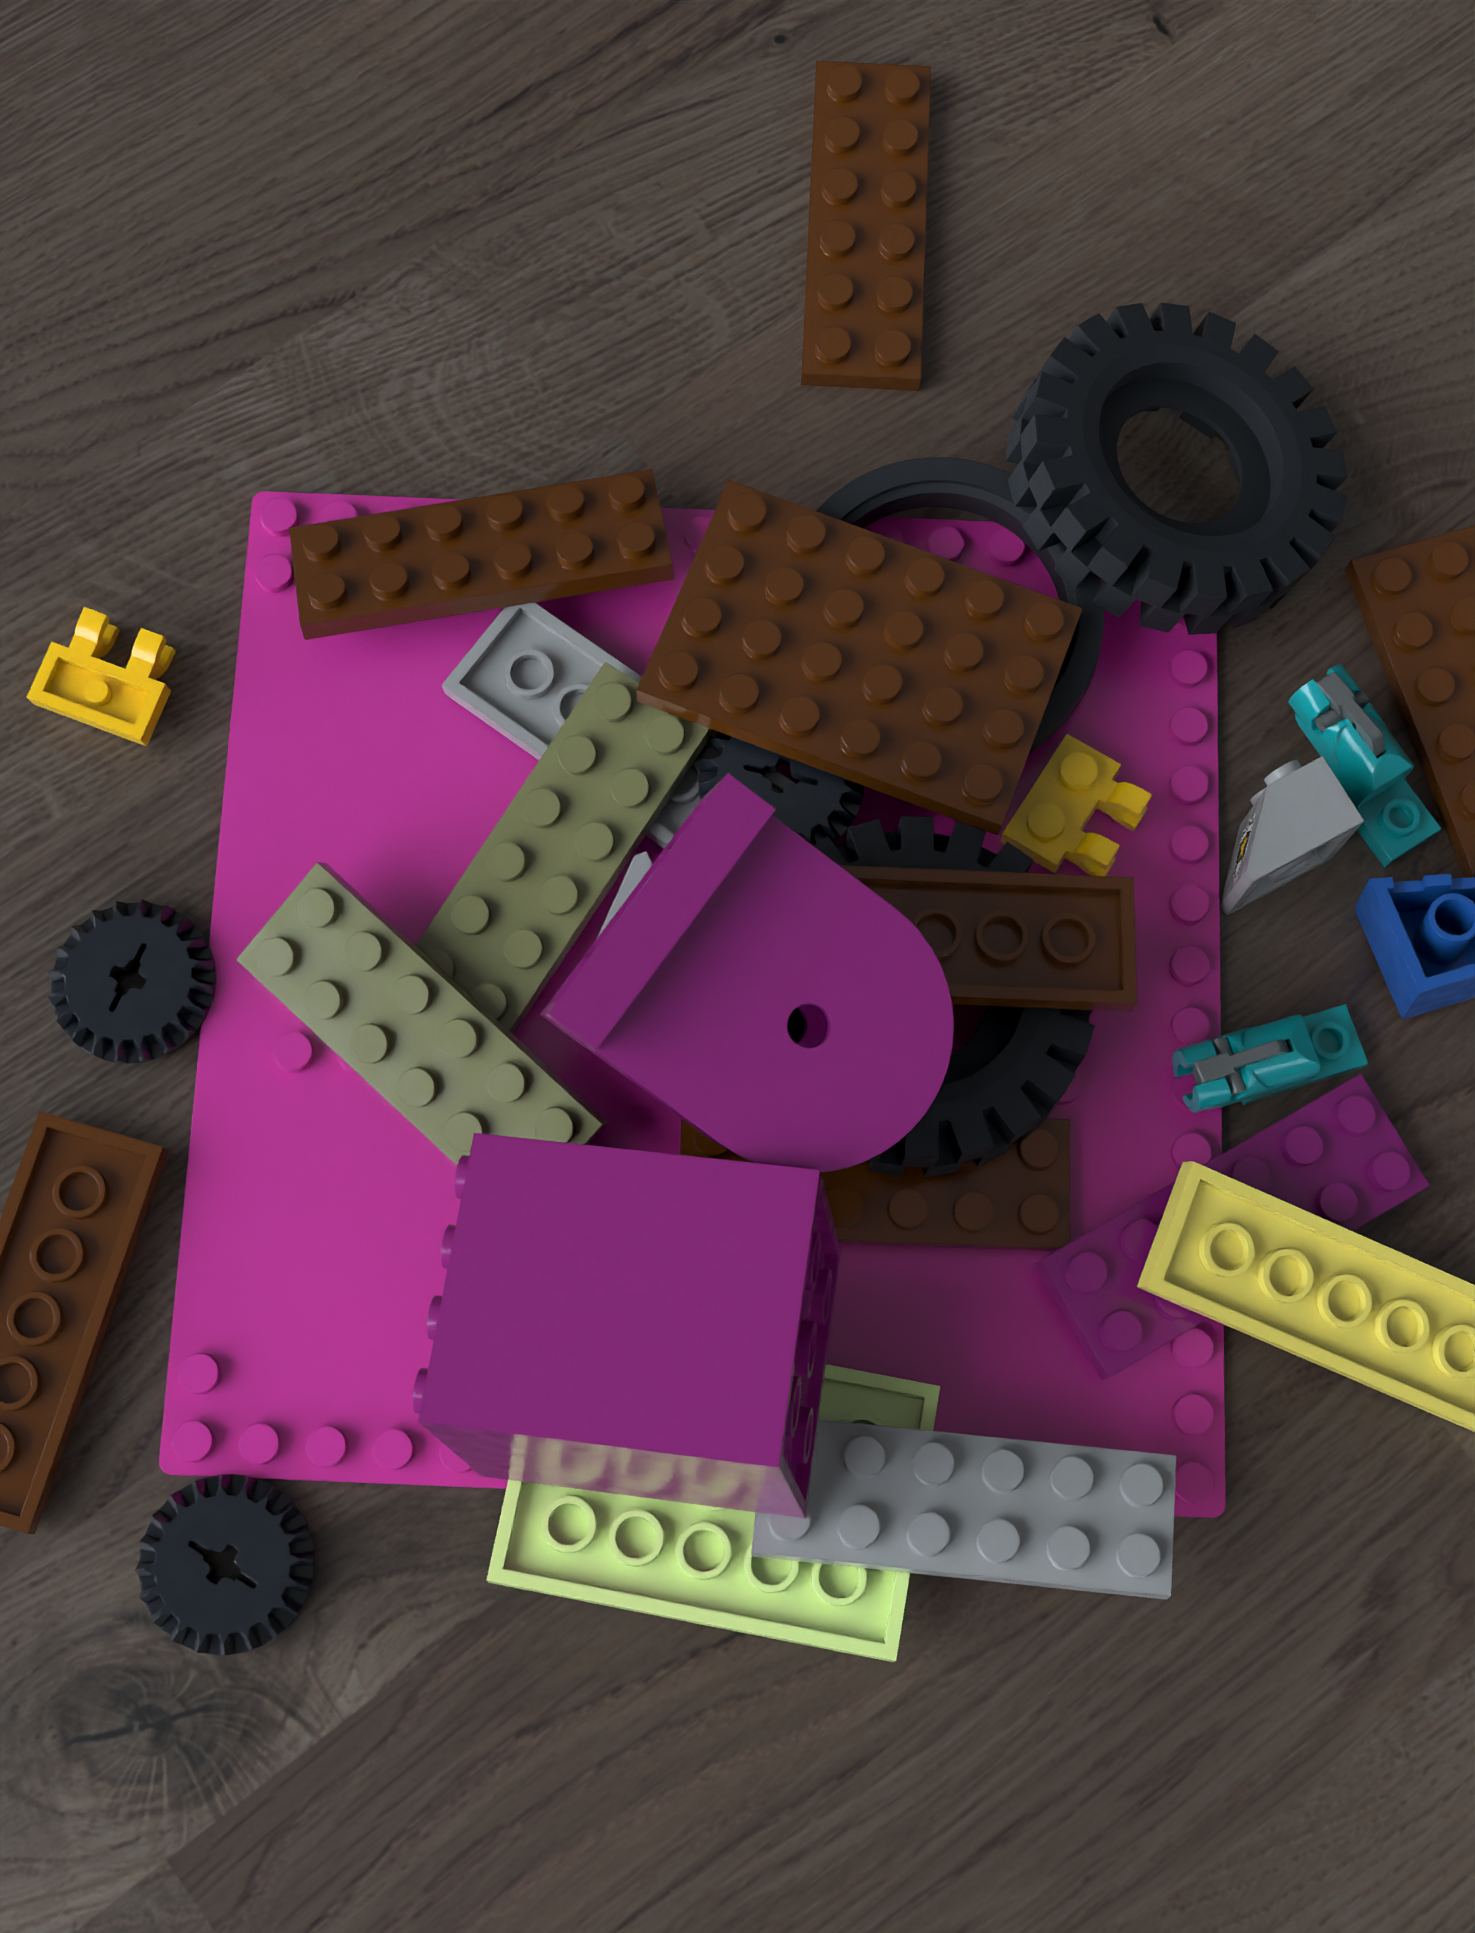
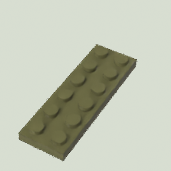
M604 662L416 944L421 951L513 1035L713 734L710 728L637 702L636 690L639 682L607 662Z
M317 862L236 959L456 1165H458L462 1155H470L474 1133L589 1145L608 1123L327 863Z

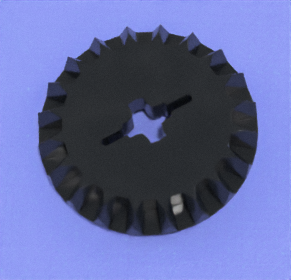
M717 732L715 736H710L707 749L703 758L700 759L698 780L700 800L729 773L773 806L776 810L772 815L813 846L826 837H829L833 843L840 839L855 820L862 803L863 785L721 732ZM779 764L789 765L791 777L800 780L798 784H787L783 793L772 791V780L762 777L765 772L776 773Z
M143 899L135 903L116 901L114 906L105 910H92L90 918L81 925L71 926V935L64 945L56 947L57 959L54 968L48 971L51 980V995L48 998L53 1005L57 1023L66 1032L71 1041L81 1049L100 1059L115 1063L130 1064L151 1061L179 1048L192 1037L205 1020L211 1008L216 988L214 957L209 944L199 929L188 918L169 906L153 904ZM141 963L139 974L146 979L145 985L141 990L131 987L126 996L122 995L121 997L123 986L116 981L118 973L121 970L131 972L136 964L139 965Z
M221 1474L195 1480L183 1489L171 1494L166 1503L151 1516L150 1525L145 1535L139 1541L141 1549L135 1571L140 1582V1599L146 1604L152 1616V1622L166 1632L172 1642L184 1645L197 1653L233 1655L253 1650L273 1640L296 1618L308 1597L313 1581L315 1551L308 1524L302 1513L282 1491L265 1481L246 1475ZM195 1543L208 1551L214 1550L217 1552H225L230 1546L235 1547L239 1551L235 1557V1564L242 1569V1574L256 1583V1586L242 1578L225 1576L219 1582H215L211 1578L215 1569L214 1564L208 1560L209 1556L202 1552V1549L197 1547Z

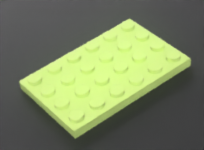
M826 1364L819 1420L933 1431L940 1386ZM508 1480L487 1581L488 1583L895 1662L910 1573L752 1557L755 1512Z

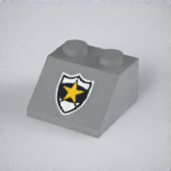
M1323 756L1303 767L1298 760L1284 764L1264 779L1267 787L1250 799L1253 807L1239 826L1220 907L1226 916L1332 859L1364 822Z

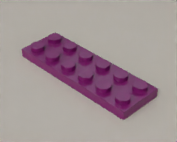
M1362 1074L1349 1079L1203 1164L1207 1168L1351 1231H1355L1430 1186ZM1175 1181L1033 1263L1101 1380L1112 1377L1208 1319V1317L1137 1287Z

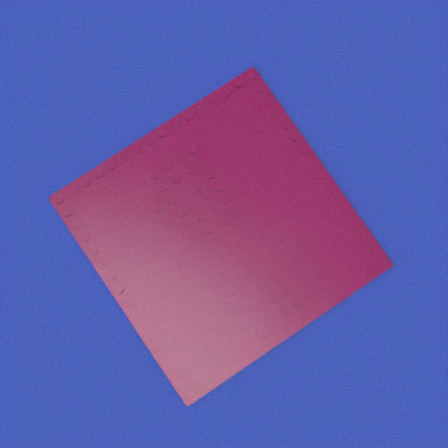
M272 491L259 492L252 499L209 946L216 968V988L211 1008L201 1024L159 1455V1466L164 1473L169 1475L212 1477L221 1474H236L257 1479L507 1488L508 1480L479 1475L418 1422L420 1413H415L413 1409L415 1380L421 1368L429 1367L434 1341L430 1340L427 1334L430 1304L434 1296L443 1295L447 1268H443L441 1263L442 1240L447 1226L450 1224L456 1225L461 1199L457 1198L455 1194L457 1165L236 960L317 862L327 863L416 945L539 761L448 697L442 688L444 681L505 607L309 640L304 639L300 627L289 533L290 527L463 499ZM661 508L673 564V580L535 603L642 677L715 510ZM884 517L864 528L1059 600L1054 583L1037 555L1018 536L996 522ZM1137 599L1134 600L1120 618L1104 610L1101 651L1088 690L1079 706L1063 726L1042 746L1028 755L999 834L995 835L986 832L982 844L983 848L995 854H998L1005 844L1001 842L1002 833L1066 734L1120 763L1119 774L1114 781L1136 785L1152 794L1146 806L1148 808L1147 812L1134 832L1097 808L1082 830L1085 833L1102 835L1120 845L1118 852L1114 856L1116 860L1106 876L1134 877L1137 1005L1132 1012L1093 1010L1089 1017V1023L1094 1024L1095 1027L1087 1054L1077 1068L1075 1078L1046 1118L1070 1119V1242L1176 1181L1182 1162L1194 1161L1203 1165L1222 1154V1107L1198 1113L1190 1111L1182 1097L1185 1094L1192 1093V1089L1197 1085L1195 1078L1191 1074L1175 1079L1172 1065V1056L1176 1049L1221 1036L1217 633L1188 635L1184 617L1180 619L1169 633L1140 626L1141 601ZM779 764L777 771L796 784L800 782L799 779L791 777L789 765ZM864 786L862 803L851 826L879 819L884 833L897 831L901 816L934 817V833L951 836L957 820ZM847 831L834 843L835 846L845 842ZM645 836L514 1036L608 1122L589 1145L680 1155L681 1118L540 1015L597 939L633 857L647 851L649 859L653 864L664 850V848ZM1065 858L1055 873L1033 861L1028 873L1090 876ZM952 1005L954 1033L951 1054L961 1049L975 1035L982 1023L986 1006ZM840 1244L841 1255L826 1364L940 1386L933 1431L1176 1455L1174 1516L1213 1518L1220 1516L1224 1512L1226 1505L1224 1324L1208 1318L1112 1377L1101 1380L1033 1264L1054 1251Z

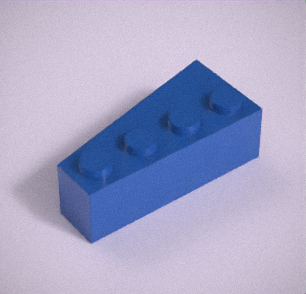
M1451 874L1424 875L1420 881L1393 882V877L1370 878L1354 910L1401 1019H1407L1475 998V877L1452 879Z

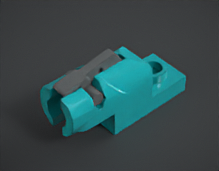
M1339 663L1328 670L1326 673L1327 677L1317 683L1312 679L1291 696L1288 703L1295 712V719L1299 727L1319 755L1324 757L1363 818L1364 822L1357 831L1383 867L1386 868L1433 838L1441 830V827L1405 780L1407 775L1413 770L1414 764L1388 731L1384 721L1371 702H1369L1367 695L1361 691L1344 666Z
M1346 1004L1305 1017L1292 1015L1259 1026L1244 1028L1212 1040L1208 1039L1176 1049L1172 1056L1175 1079L1191 1074L1195 1078L1197 1085L1192 1089V1093L1185 1094L1182 1097L1186 1106L1193 1113L1217 1109L1242 1101L1243 1105L1250 1104L1362 1069L1368 1064Z

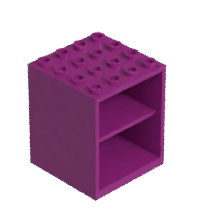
M474 1133L470 1155H462L460 1157L455 1174V1194L457 1198L461 1199L456 1225L450 1224L447 1226L442 1240L441 1263L443 1268H447L443 1295L434 1296L428 1312L427 1334L430 1340H434L429 1367L419 1370L414 1384L413 1409L415 1413H420L418 1422L483 1477L806 1518L841 1255V1246L820 1170Z

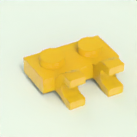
M84 607L69 648L51 641L26 698L34 705L147 747L171 693L169 687L165 683L157 681V678L163 676L167 671L176 651L173 647L165 645L167 640L164 636L141 628L126 668L100 660L101 657L107 655L112 649L120 630L116 626L108 624L110 618L107 615Z
M1066 734L1002 833L1001 842L1004 844L1009 842L1036 863L1053 873L1057 871L1065 858L1090 876H1106L1116 860L1114 856L1118 852L1120 845L1102 835L1085 833L1082 831L1097 808L1134 832L1147 812L1148 808L1146 806L1152 794L1136 785L1114 781L1119 774L1120 763Z

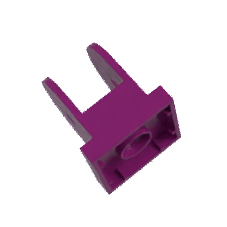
M728 773L699 801L540 1015L601 1058L701 1134L754 1163L820 1170V1172L848 1168L881 1154L900 1141L915 1127L936 1098L946 1075L953 1046L954 1018L949 986L933 949L909 919L774 817L772 814L776 809ZM795 1008L804 1019V1031L796 1042L791 1039L787 1029L788 1018Z

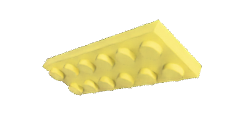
M1194 1161L1182 1162L1139 1279L1138 1288L1475 1432V1285Z

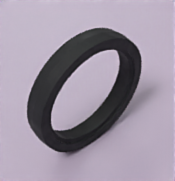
M951 457L917 458L882 466L865 473L843 486L816 511L863 529L889 515L910 509L927 507L959 509L975 513L1002 525L1027 544L1041 560L1054 583L1059 600L1083 608L1030 749V755L1048 741L1069 719L1079 706L1092 681L1101 651L1104 628V609L1093 604V600L1101 585L1100 577L1092 573L1074 590L1052 569L1067 550V547L1061 542L1041 551L1037 550L1023 527L1037 506L1015 507L1008 483V478L1012 473L997 467L972 460Z

